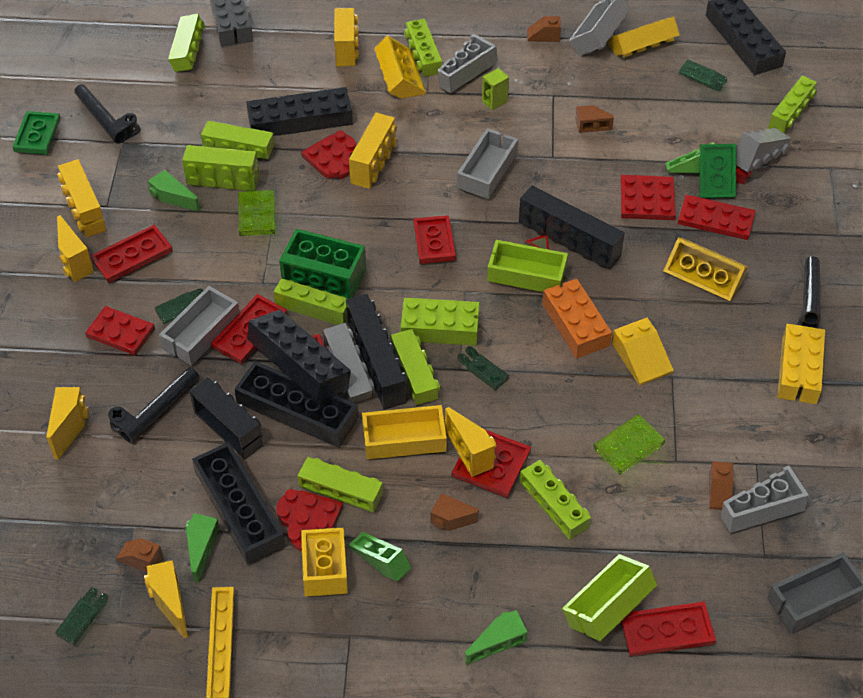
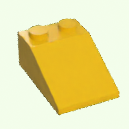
M61 215L57 216L58 248L61 254L59 259L64 265L62 269L66 277H71L76 282L94 273L88 249Z
M648 318L614 330L612 345L639 386L674 372L660 337Z
M56 387L46 436L55 460H59L83 429L85 419L89 418V407L85 405V395H82L80 387Z
M450 407L445 408L446 434L471 477L494 468V459H496L494 453L496 443L492 436L489 437L486 430Z
M344 527L301 530L305 597L348 594Z
M173 560L147 566L148 575H144L149 597L154 598L156 606L182 637L188 638L180 586Z

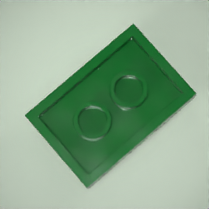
M26 111L12 146L13 151L47 155L61 119L60 114Z
M700 144V198L736 197V144Z

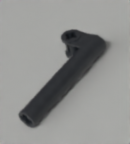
M80 84L75 88L74 93L115 143H122L140 132L141 128L136 122L137 117L134 113H127L115 120L84 84Z
M811 256L805 260L803 307L797 325L818 328L820 321V260L817 257Z
M188 367L135 416L122 407L116 406L111 408L108 412L111 429L122 436L127 442H134L200 378L199 374L193 368Z

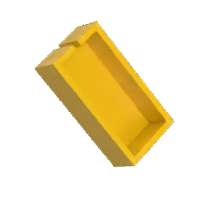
M377 112L374 114L349 158L351 184L370 189L372 184L376 183L378 173L383 170L386 159L390 158L392 148H395L397 145L395 117Z
M79 159L58 165L60 173H57L60 184L63 183L60 187L63 195L68 196L66 201L69 208L73 207L71 212L74 220H78L76 223L79 231H83L86 238L107 231L101 207Z
M786 324L782 337L777 398L795 401L799 387H803L799 402L817 405L822 390L825 329Z
M442 405L362 413L366 459L446 452L447 438Z

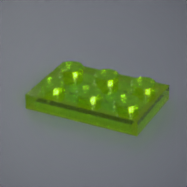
M274 190L238 192L239 236L275 234Z
M638 413L594 443L593 448L621 475L664 445L665 439Z

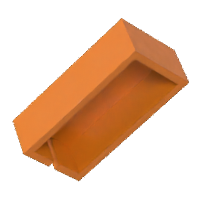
M578 279L562 283V287L557 285L543 290L542 305L576 359L610 347L612 332Z

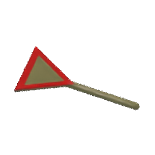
M546 235L524 241V243L532 247L549 250L548 236ZM565 274L564 278H565V280H568L569 278H568V276Z

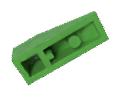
M700 148L666 162L668 172L699 173Z
M163 170L148 180L149 193L152 197H156L161 202L194 211L200 210L198 197L167 171Z
M196 513L193 514L191 520L187 521L185 532H187L191 572L194 582L198 583L220 528L217 518Z
M362 532L348 545L351 550L381 574L394 581L401 579L412 568L402 549L365 532Z
M517 610L502 613L465 651L466 665L527 642L528 632Z

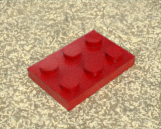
M449 215L413 218L419 264L456 261Z
M104 306L85 334L87 338L136 356L155 327L153 323Z

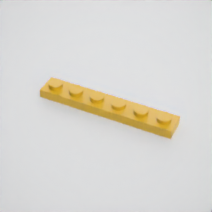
M212 587L206 698H230L234 587Z

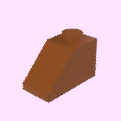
M544 16L528 27L527 41L560 42L561 16Z
M594 105L576 106L575 120L578 132L612 130L614 116Z
M712 461L709 472V509L722 510L723 502L732 498L733 463Z
M442 493L430 512V523L439 529L448 531L477 523L479 518L478 508Z
M140 538L125 542L116 561L148 573L147 566L161 563L164 557L160 545Z

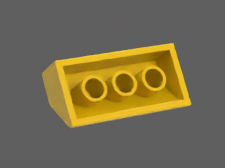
M670 17L614 35L608 39L606 44L616 56L623 55V57L632 55V51L637 50L638 53L647 50L646 47L649 45L653 48L661 45V41H665V43L674 41V37L679 36L675 17Z
M387 35L374 49L388 87V92L392 96H397L401 99L424 95L426 91L411 50Z
M677 238L663 271L731 301L741 286L749 267L687 239Z

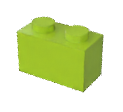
M499 68L484 75L482 78V102L491 110L508 102L509 77Z

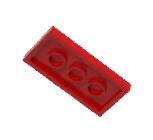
M685 194L677 224L748 240L756 210Z
M154 224L90 255V258L107 283H110L173 252V249Z
M256 294L212 341L211 347L236 362L243 364L257 349L247 340L249 320L277 310H281L288 315V311L269 299Z
M705 601L632 611L621 620L629 657L714 645L716 642Z

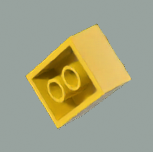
M335 8L334 45L336 66H356V59H359V52L356 49L359 48L358 26H355L358 25V15H354V8Z

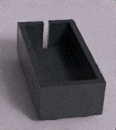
M206 377L189 390L194 413L226 443L229 442L234 451L244 460L263 446L260 421L255 416L249 415L242 404L238 405L230 393H225L218 382H213L209 377Z

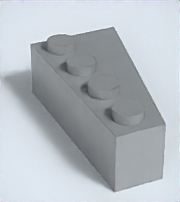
M472 34L470 40L463 44V48L460 51L457 50L454 53V57L448 59L437 70L439 87L452 93L496 64L497 46Z
M776 128L765 129L764 131L758 130L757 133L754 131L749 133L743 132L736 148V165L746 172L757 169L762 164H766L768 161L787 153L792 138Z
M342 323L324 329L322 342L331 354L351 370L349 389L345 390L344 394L348 401L357 403L372 398L374 384L371 379H368L366 375L367 367L359 358L361 356L359 347L357 345L354 346L352 330L350 328L347 329L346 324Z
M788 465L780 473L770 475L766 481L758 482L750 490H744L724 501L721 519L730 533L805 511L809 495Z

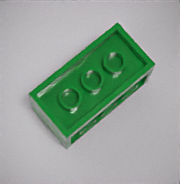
M295 229L279 260L281 278L321 291H327L337 296H343L347 299L352 298L366 272L365 246L306 230Z

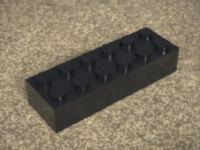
M743 0L708 1L705 16L754 76L783 67L786 51Z
M346 87L246 101L250 129L272 132L273 136L353 125L352 108Z
M533 185L520 198L519 223L536 231L538 234L548 236L552 241L609 270L621 257L625 232Z
M368 293L346 299L347 323L352 330L354 340L359 347L361 357L367 367L368 374L374 384L383 410L406 404L408 391L405 384H408L405 372L402 373L400 370L401 363L399 358L394 356L393 344L387 340L389 339L387 330L381 326V316L375 312L376 305L374 300H370Z
M277 310L249 320L247 340L317 402L349 389L351 370L284 312Z
M257 361L253 362L234 389L238 404H242L337 447L341 446L358 420L357 404L336 395L317 402L287 374Z
M229 442L192 458L197 477L247 565L285 547L284 535Z

